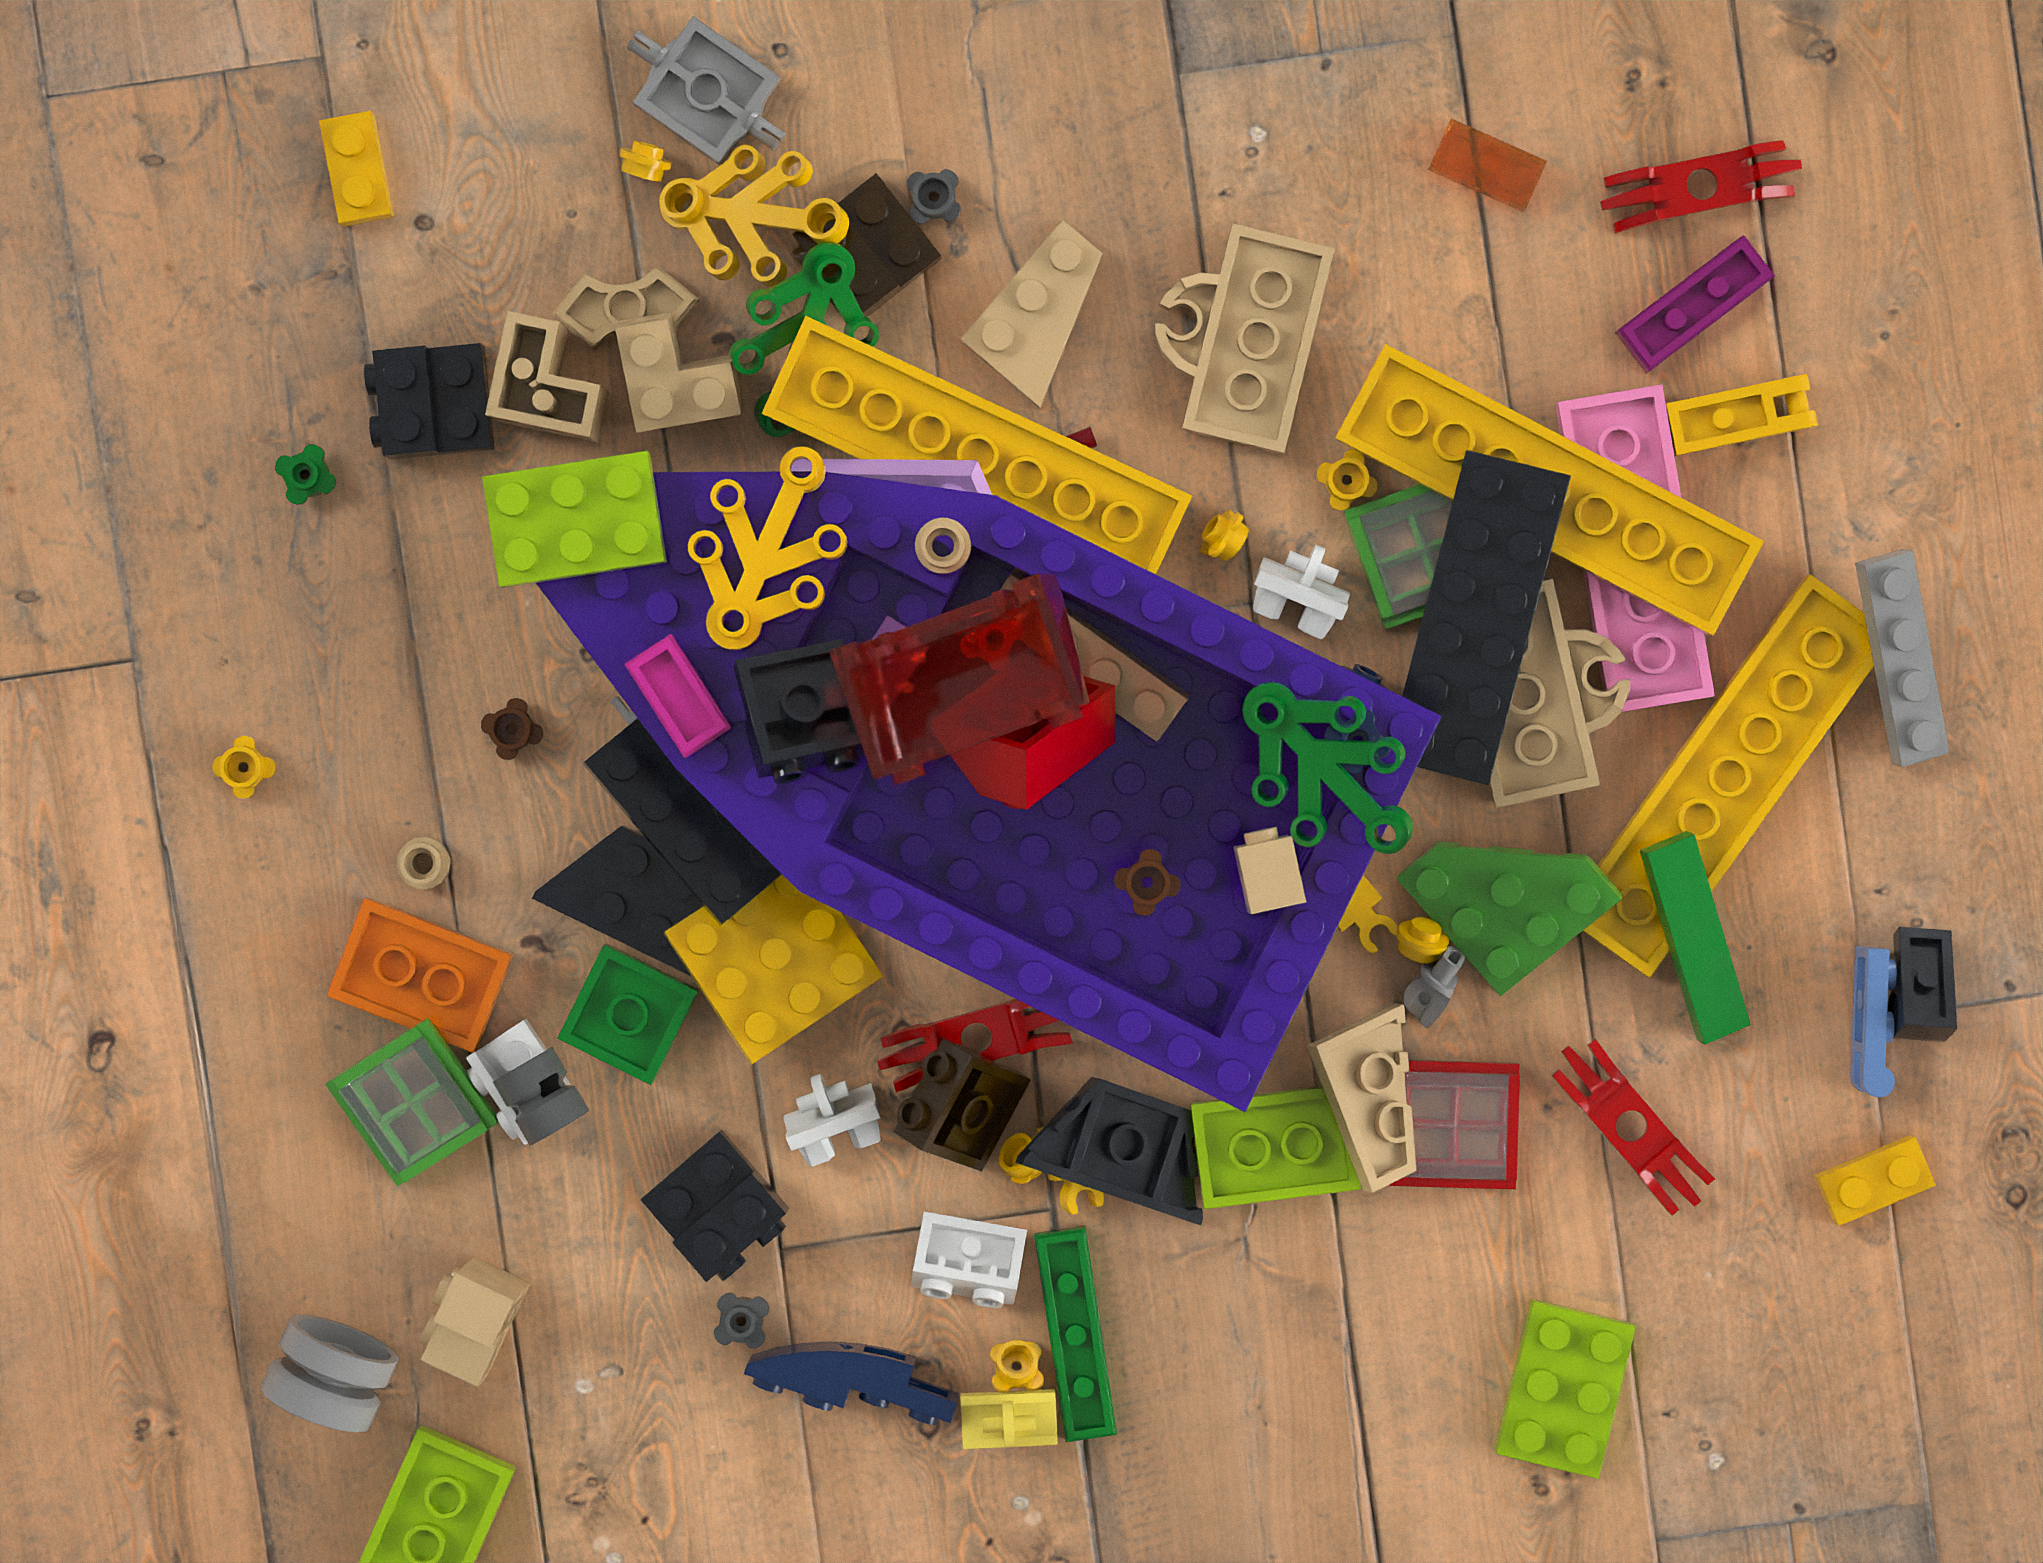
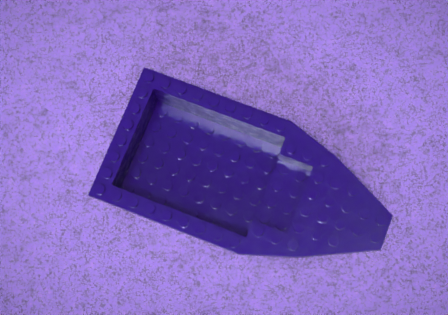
M780 471L653 472L667 563L536 583L673 766L800 892L1243 1112H1246L1375 852V849L1367 842L1365 836L1366 825L1322 781V815L1327 822V832L1322 840L1312 847L1301 846L1293 840L1306 903L1255 914L1247 912L1233 847L1246 844L1245 833L1277 827L1278 837L1284 835L1291 836V824L1298 816V755L1283 740L1281 773L1288 781V793L1275 806L1266 807L1260 805L1252 795L1253 782L1260 775L1259 735L1252 731L1245 722L1243 704L1246 696L1259 684L1276 682L1289 688L1297 700L1338 701L1345 696L1358 698L1364 704L1365 709L1374 713V725L1380 735L1398 739L1405 749L1403 763L1392 773L1382 774L1375 771L1371 765H1363L1359 773L1350 774L1381 807L1389 805L1398 806L1442 717L996 495L826 472L825 479L818 489L813 492L804 493L779 550L812 538L818 528L826 524H833L841 528L847 537L846 551L837 559L821 558L765 580L757 598L758 601L788 591L797 578L809 575L817 578L823 585L825 590L824 600L814 610L798 609L762 623L761 632L756 641L740 650H729L719 646L713 641L707 631L706 617L708 610L714 603V599L700 564L695 562L689 555L688 542L693 534L702 530L711 531L719 537L723 544V554L720 560L734 591H736L744 573V567L723 513L719 512L711 502V490L717 482L724 479L734 480L743 488L746 495L744 508L758 541L784 483ZM792 471V475L796 478H806L811 473V471ZM731 487L721 490L718 496L720 505L724 507H731L738 500L737 490ZM936 518H949L959 522L966 529L970 537L971 551L969 558L960 569L952 573L938 574L928 570L921 564L916 554L915 541L918 532L927 522ZM827 532L820 539V547L826 552L837 550L841 543L840 536L834 532ZM940 536L934 540L932 549L936 555L946 557L953 552L954 542L947 536ZM703 538L698 541L695 548L698 557L708 558L712 556L716 548L715 542L709 538ZM1013 571L1024 576L1190 694L1186 703L1157 742L1115 712V743L1027 810L1009 808L1000 801L979 795L933 733V722L1000 676L992 672L990 666L981 661H968L962 653V646L969 640L970 633L976 626V617L986 611ZM804 583L797 591V597L803 603L813 602L818 595V589L812 583ZM737 611L729 612L724 618V627L730 632L740 630L744 624L743 615ZM887 615L934 645L932 651L874 739L871 737L872 742L866 756L859 757L860 764L858 766L837 773L828 772L826 764L806 768L807 775L786 784L774 783L773 776L758 778L745 730L747 717L733 669L735 660L843 639L851 669H853ZM670 634L674 635L733 727L687 758L683 757L624 665ZM992 638L989 641L991 648H996L999 644L997 638ZM1021 645L1016 647L1011 657L1012 667L1023 659L1049 666ZM1269 702L1262 703L1261 712L1263 716L1269 720H1276L1278 718L1276 706ZM1341 706L1339 708V717L1342 721L1346 722L1353 717L1355 711L1349 706ZM1300 723L1315 739H1325V731L1331 725V723ZM1355 736L1352 741H1363L1360 736ZM1390 749L1389 754L1380 760L1387 764L1394 763L1396 761L1395 752ZM1272 780L1262 781V790L1265 794L1271 797L1278 796L1279 788ZM1301 821L1300 827L1306 836H1317L1318 829L1312 821ZM1387 824L1378 826V834L1381 838L1388 826ZM1154 849L1161 854V863L1168 873L1179 878L1181 887L1176 896H1166L1155 905V910L1152 914L1143 916L1133 910V900L1127 892L1115 886L1114 876L1118 869L1129 868L1136 863L1142 851ZM1150 877L1143 878L1142 885L1146 888L1151 887L1153 884Z

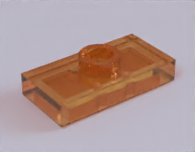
M1451 118L1428 170L1524 212L1547 160Z

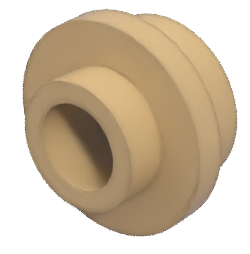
M936 518L927 522L918 532L915 550L919 561L925 568L934 573L948 574L957 571L966 563L971 551V541L968 532L959 522L949 518ZM940 536H947L954 542L953 552L946 557L936 555L932 549L934 540Z
M419 837L408 841L400 849L397 856V870L401 879L407 885L416 889L436 887L444 881L450 869V857L446 848L439 841L429 837ZM422 853L430 855L433 860V867L428 873H422L416 867V859Z

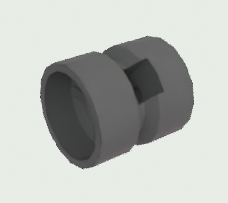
M553 1047L493 1081L505 1105L518 1109L519 1114L515 1122L529 1146L553 1134L590 1111L575 1085H565L563 1079L567 1070Z

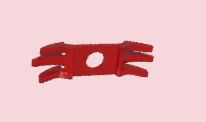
M1780 140L1753 144L1734 151L1662 166H1647L1604 177L1605 188L1649 180L1650 185L1600 201L1601 210L1654 203L1655 209L1615 222L1613 228L1616 234L1643 225L1666 221L1670 218L1738 204L1744 205L1768 199L1794 197L1793 185H1770L1753 189L1752 183L1801 170L1802 163L1801 160L1795 159L1757 162L1749 166L1748 159L1786 150L1784 141ZM1706 170L1715 177L1717 188L1712 197L1700 200L1689 193L1687 179L1692 172Z
M1013 999L936 1022L912 1025L881 1037L883 1048L924 1037L925 1042L920 1041L878 1060L877 1063L879 1070H884L924 1060L930 1052L938 1049L943 1038L963 1046L961 1034L968 1025L973 1023L983 1024L991 1031V1044L984 1051L977 1053L992 1061L1015 1054L1023 1055L1041 1048L1068 1045L1073 1042L1070 1032L1033 1034L1029 1038L1027 1032L1060 1020L1040 1010L1028 1011L1022 1015V1009L1032 1006ZM922 1066L893 1081L895 1091L899 1092L918 1084L923 1077Z
M1594 1039L1587 1046L1603 1071L1610 1077L1606 1082L1570 1046L1562 1050L1561 1052L1572 1069L1592 1094L1586 1098L1559 1069L1552 1077L1633 1168L1660 1204L1671 1216L1679 1211L1676 1204L1653 1177L1652 1174L1656 1171L1694 1207L1697 1206L1701 1199L1670 1159L1676 1155L1706 1185L1713 1182L1715 1178L1671 1133L1630 1085L1598 1041ZM1626 1111L1639 1112L1646 1122L1644 1134L1635 1141L1623 1140L1616 1131L1617 1119Z

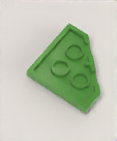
M1442 841L1436 842L1401 871L1396 878L1431 919L1442 927V931L1500 996L1617 904L1623 896L1595 862L1585 854L1566 853L1565 855L1534 853V850L1497 846H1491L1490 848L1459 846V843Z

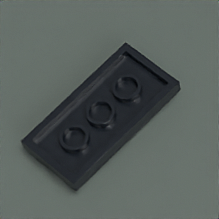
M638 718L584 761L583 765L720 926L782 875L673 766Z

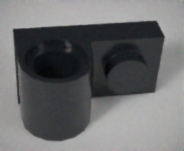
M1898 927L1893 934L1894 959L1897 971L1896 985L1889 995L1887 1011H1891L1894 1016L1893 1039L1945 1042L1957 1030L1951 930Z

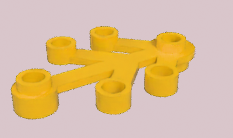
M740 145L733 150L727 161L701 180L678 178L670 181L663 188L659 202L662 217L675 229L689 230L704 255L705 269L716 279L722 281L729 280L737 274L740 268V260L737 254L729 247L720 244L708 219L726 221L752 263L751 273L753 277L763 286L771 288L785 280L787 266L780 257L769 251L754 225L805 232L818 244L824 242L839 243L844 239L849 228L847 213L835 201L829 198L816 199L805 209L763 204V202L787 185L801 187L809 182L812 177L813 168L810 161L800 152L788 151L779 158L777 165L762 175L765 169L763 155L751 145ZM753 156L751 166L741 169L744 159ZM801 162L800 170L795 175L788 176L790 167L795 163ZM739 177L745 181L755 180L730 199L715 197ZM693 199L690 207L682 212L684 203ZM836 219L834 226L829 231L823 233L826 222ZM727 255L728 261L726 265L721 269H716L718 259ZM775 262L773 273L763 277L765 266Z
M796 447L789 450L783 456L780 462V475L784 483L758 541L744 508L746 495L743 488L736 481L730 479L721 480L713 486L710 494L711 502L719 512L723 513L744 567V573L736 591H734L720 560L723 554V544L719 537L711 531L702 530L693 534L689 539V555L695 562L700 564L714 599V603L708 610L706 617L707 631L713 641L723 648L729 650L744 649L753 644L759 637L762 623L798 609L814 610L818 608L824 600L825 590L817 578L809 575L797 578L788 591L758 601L757 598L765 580L821 558L837 559L846 551L847 537L841 528L833 524L821 526L816 530L812 538L779 550L804 493L815 491L825 479V464L820 455L811 448ZM798 459H807L812 463V471L806 478H796L792 475V465ZM727 487L734 488L738 492V500L731 507L721 506L718 501L719 493ZM827 532H834L841 539L839 548L833 552H826L820 547V539ZM703 538H709L715 542V552L708 558H701L696 554V544ZM804 583H812L818 589L817 598L811 603H803L797 597V591ZM732 611L740 612L744 617L742 628L736 632L727 631L724 627V618Z

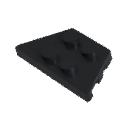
M620 826L535 891L532 899L691 976L664 935V932L702 908L703 905L643 834L627 826Z
M1091 1077L1018 1154L1015 1162L1194 1224L1201 1225L1203 1221L1202 1208L1197 1207L1194 1177H1199L1197 1158L1191 1146L1192 1138L1194 1137L1191 1110L1100 1078Z

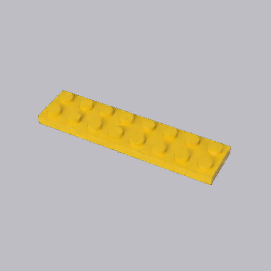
M805 316L761 413L859 459L977 460L992 495H996L1154 574L1157 573L1192 498V495L808 316Z
M1387 344L1384 345L1335 437V440L1451 501H1453L1466 450L1571 475L1551 553L1709 636H1714L1764 543L1758 537Z
M1811 574L1804 576L1597 866L1623 896L1617 904L1583 930L1584 933L1648 978L1652 976L1670 950L1639 850L1684 831L1695 834L1711 892L1874 667L1863 611Z

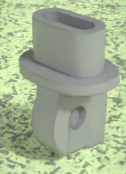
M1448 946L1436 962L1424 963L1420 969L1421 974L1415 976L1409 982L1404 993L1405 1007L1427 1029L1448 1005L1458 981L1456 973L1465 960L1464 954L1453 946Z

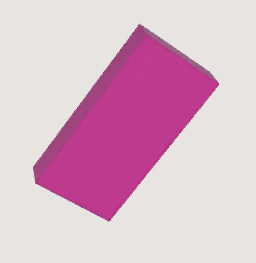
M668 635L624 664L684 758L689 757L733 728L674 635Z

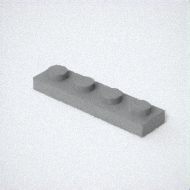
M1900 549L1856 562L1855 566L1892 764L1905 767L1948 754L1949 747L1913 551Z

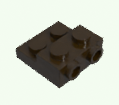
M877 173L837 203L847 213L849 218L847 234L837 244L845 247L854 259L855 274L849 287L864 316H870L942 259L937 249ZM836 219L826 222L823 233L829 231L834 226ZM796 231L792 235L799 246L792 253L802 265L805 255L818 243L805 232ZM835 263L826 265L822 270V276L824 278L832 277L837 272L838 265ZM830 298V302H831L832 305L835 307V309L838 311V309H837V307L835 306L833 300Z
M943 1038L938 1049L930 1052L925 1057L922 1065L923 1077L912 1097L905 1099L900 1104L897 1111L898 1123L893 1132L921 1151L983 1171L1031 1079L1017 1070L985 1058L970 1048Z

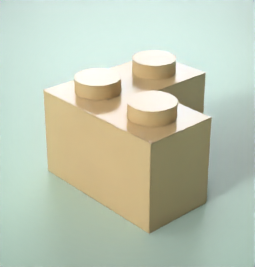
M507 311L485 413L487 417L499 423L598 443L609 392L598 384L559 376L569 331L560 322Z
M672 311L619 321L615 331L636 433L741 414L744 405L738 374L729 355L682 363Z
M473 1257L462 1268L455 1266L450 1275L445 1274L433 1297L432 1303L440 1307L436 1314L433 1313L420 1337L419 1342L427 1345L420 1360L478 1387L487 1377L530 1283L476 1257Z

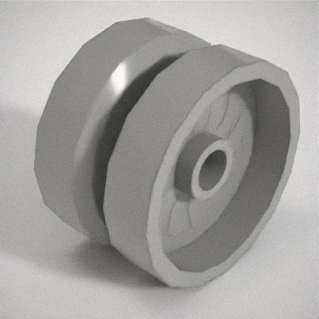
M312 1315L292 1316L279 1342L282 1351L287 1357L276 1358L270 1363L261 1385L263 1394L277 1406L312 1423L335 1430L353 1433L366 1432L371 1427L381 1404L373 1389L385 1388L390 1383L399 1361L398 1355L382 1341L346 1324Z

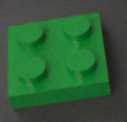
M606 943L603 945L557 1039L652 1085L700 990Z

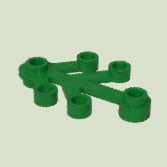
M824 242L814 246L803 259L802 271L768 290L758 289L748 296L746 300L748 314L755 323L766 326L777 321L781 314V306L808 293L801 312L752 339H740L732 345L729 357L738 372L744 375L755 374L763 367L766 356L791 343L790 351L805 316L827 325L824 316L830 298L846 323L844 334L854 337V333L859 327L867 326L869 327L867 337L859 341L872 347L877 344L879 339L878 328L870 318L863 315L849 287L854 278L855 263L852 255L845 247L834 242ZM830 263L838 265L837 272L832 277H822V270L826 265ZM763 300L772 301V306L767 313H755V308L759 302ZM754 350L755 357L751 362L746 364L739 362V356L743 351ZM770 391L763 394L757 400L754 407V416L766 434L772 437H783L794 431V428L783 423L772 424V418L761 414L771 393Z
M1276 682L1259 684L1248 693L1243 704V716L1248 727L1259 735L1260 775L1253 782L1252 795L1260 805L1266 807L1275 806L1288 793V781L1281 773L1283 740L1298 755V816L1294 819L1290 828L1291 836L1297 844L1304 847L1315 846L1327 832V822L1322 815V781L1366 825L1365 836L1373 849L1380 853L1393 854L1400 851L1408 843L1413 834V822L1409 814L1398 806L1389 805L1381 807L1340 765H1371L1375 771L1389 774L1396 771L1405 759L1403 744L1393 737H1383L1376 742L1315 739L1300 724L1331 723L1335 730L1341 733H1351L1358 729L1366 718L1365 706L1358 698L1345 696L1338 701L1297 700L1289 688ZM1269 702L1276 706L1278 710V718L1276 720H1269L1263 716L1261 712L1262 703ZM1341 706L1353 708L1356 713V722L1349 724L1342 721L1339 717V708ZM1383 746L1391 748L1395 752L1396 761L1392 764L1382 762L1378 757V748ZM1272 780L1279 788L1278 796L1271 797L1265 794L1262 790V781ZM1301 821H1312L1317 826V836H1306L1301 830ZM1381 824L1390 825L1395 830V840H1383L1378 834V826Z

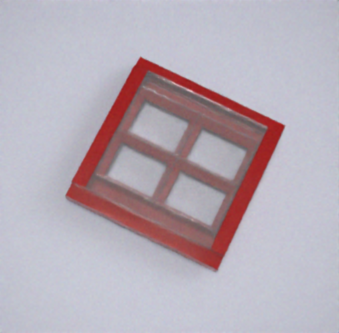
M1408 1060L1409 1072H1404L1406 1101L1412 1107L1416 1171L1389 1185L1516 1190L1520 1064Z

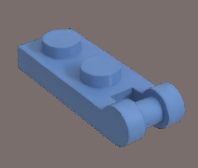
M1855 946L1850 1079L1857 1090L1874 1097H1885L1891 1093L1895 1085L1893 1073L1885 1067L1886 1043H1891L1894 1037V1016L1891 1011H1887L1888 990H1893L1896 984V963L1894 959H1889L1890 949L1876 946Z

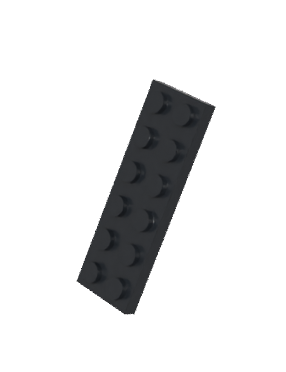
M1466 450L1402 697L1442 716L1417 767L1489 785L1571 475Z

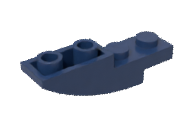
M810 1342L776 1347L752 1354L744 1371L745 1375L754 1377L752 1383L758 1388L781 1394L785 1388L803 1394L802 1401L821 1410L831 1411L833 1405L844 1409L849 1391L853 1389L859 1391V1399L868 1404L888 1408L891 1402L910 1409L908 1413L910 1417L930 1425H938L939 1420L951 1423L959 1393L911 1377L916 1356L889 1348L861 1343Z

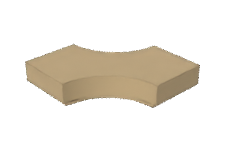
M657 266L642 279L622 285L602 283L584 274L552 315L593 349H596L604 340L616 334L615 327L620 320L672 311L675 330L677 331L700 303V300L662 268Z

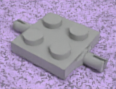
M692 16L678 38L667 44L664 48L640 30L633 35L637 42L631 39L627 49L652 65L648 81L633 101L635 107L719 166L724 163L735 145L747 137L748 134L761 141L772 151H775L780 146L778 141L782 143L786 132L781 131L762 117L766 101L781 81L777 74L694 16Z

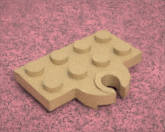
M1232 223L1220 274L1197 273L1182 278L1164 295L1159 307L1167 311L1177 307H1185L1196 318L1195 329L1186 335L1173 333L1166 324H1154V336L1161 356L1175 371L1194 379L1182 431L1280 455L1285 453L1335 248Z
M1553 578L1543 580L1490 780L1496 808L1600 785L1589 733L1608 726L1622 712L1630 691V679H1619L1613 687L1607 690H1598L1589 684L1587 671L1593 663L1606 660L1613 664H1619L1626 659L1620 649L1604 635L1588 629H1564Z

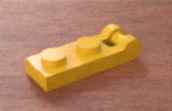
M1797 375L1666 403L1674 457L1818 426L1815 410H1809L1806 391L1811 390L1808 375ZM1785 396L1788 415L1777 417L1773 398Z

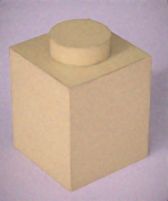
M1277 827L1245 833L1246 844L1234 846L1233 848L1247 912L1255 914L1306 903L1292 836L1284 835L1278 837Z

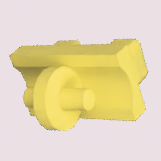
M1055 1389L1009 1391L1006 1393H961L963 1449L1058 1445Z

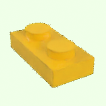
M371 111L319 120L338 223L345 227L394 217L375 115Z
M1912 1135L1903 1137L1814 1175L1832 1220L1838 1226L1936 1186L1918 1141Z

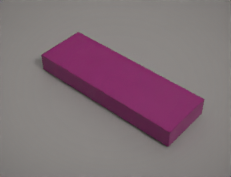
M1743 234L1623 325L1615 334L1647 374L1774 278L1775 275Z

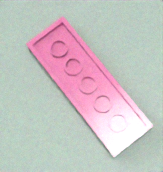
M1662 384L1561 401L1555 404L1560 435L1681 497ZM1583 570L1593 632L1606 636L1620 649L1626 659L1619 664H1613L1606 660L1598 661L1603 690L1613 687L1619 679H1630V691L1622 712L1715 696L1703 632Z

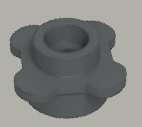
M944 169L940 173H927L925 175L921 172H915L909 176L907 188L912 192L913 206L909 210V215L915 223L925 224L929 219L943 218L947 222H952L959 217L961 207L955 199V188L959 181L953 171ZM932 192H936L939 195V199L935 202L929 199V195Z
M733 1293L722 1295L717 1303V1307L721 1312L720 1323L714 1329V1337L717 1342L722 1345H728L731 1342L745 1343L751 1349L760 1347L766 1338L762 1325L764 1316L769 1312L767 1301L760 1296L751 1299L749 1297L737 1298ZM744 1316L746 1324L739 1325L736 1321L737 1317Z

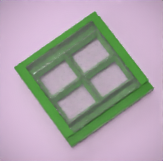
M1421 484L1343 511L1385 630L1423 617L1453 502Z
M429 1018L417 1023L325 1084L397 1186L415 1177L488 1131L489 1128L499 1122L495 1111L485 1097L475 1088L466 1070Z

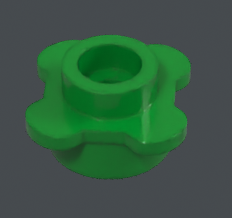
M309 444L305 446L302 453L292 457L283 455L277 459L275 471L278 475L283 476L288 488L286 498L291 503L302 505L307 501L308 497H314L321 493L328 494L335 488V476L330 474L327 464L323 461L325 452L321 447ZM303 470L310 472L308 479L304 480L301 478Z

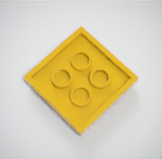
M783 875L765 888L722 926L717 923L703 906L664 932L671 946L750 1065L883 977L842 913L800 892Z

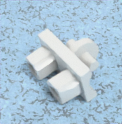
M1315 544L1309 558L1290 550L1285 565L1263 557L1254 582L1257 589L1253 611L1270 619L1278 620L1288 598L1306 606L1298 623V628L1304 633L1323 639L1336 619L1343 620L1349 606L1347 603L1350 592L1333 586L1339 570L1321 563L1325 548Z
M817 1074L810 1077L813 1092L796 1098L799 1110L783 1116L787 1130L785 1136L791 1151L799 1149L811 1167L827 1162L835 1156L834 1146L830 1137L848 1130L854 1147L861 1149L878 1143L881 1140L878 1125L880 1112L872 1083L849 1091L846 1081L827 1087L822 1074Z

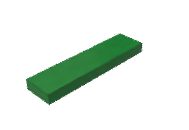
M1684 831L1639 850L1696 1040L1706 1045L1750 1026L1749 1016L1695 834Z
M1086 1225L1034 1233L1065 1442L1117 1435Z

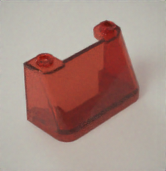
M1035 574L1012 583L1014 590L1002 589L993 592L992 596L898 631L886 632L878 635V638L858 644V641L829 651L874 780L891 776L894 785H898L926 775L923 764L1047 719L1050 728L1053 729L1083 718L1080 707L1090 704L1063 595L1055 574Z

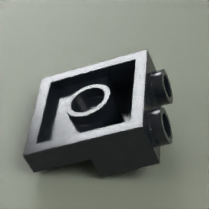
M482 343L428 348L423 345L372 351L373 363L365 364L364 379L368 395H377L379 416L370 417L369 429L373 447H382L384 457L393 460L495 449L492 419L485 415L489 399L485 347Z
M843 639L735 660L733 669L747 717L745 730L758 778L773 776L774 783L786 784L807 775L806 768L826 764L828 772L837 773L850 770L860 764L859 757L866 756L872 740Z
M722 1129L640 1199L673 1237L674 1241L672 1243L705 1282H708L716 1274L722 1281L730 1277L747 1261L741 1255V1252L755 1240L764 1247L786 1228V1225L780 1219L789 1210L785 1202Z

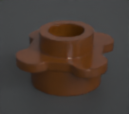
M510 699L507 702L506 708L497 711L495 714H486L481 721L482 731L489 734L493 743L497 745V755L504 760L516 758L518 750L528 744L536 745L543 738V728L538 724H534L527 713L528 704L523 699ZM510 724L516 725V733L510 734L507 728Z
M1154 849L1142 851L1136 863L1129 868L1118 869L1114 876L1115 886L1127 892L1133 900V910L1143 916L1152 914L1155 910V905L1166 896H1176L1181 887L1179 878L1168 873L1161 863V854ZM1145 877H1150L1153 881L1152 886L1149 888L1142 885V880Z

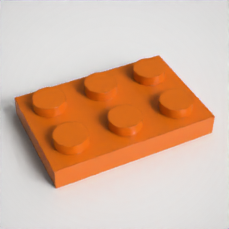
M367 897L363 899L326 996L407 1028H411L429 1018L446 1043L474 1053L479 1047L514 953Z

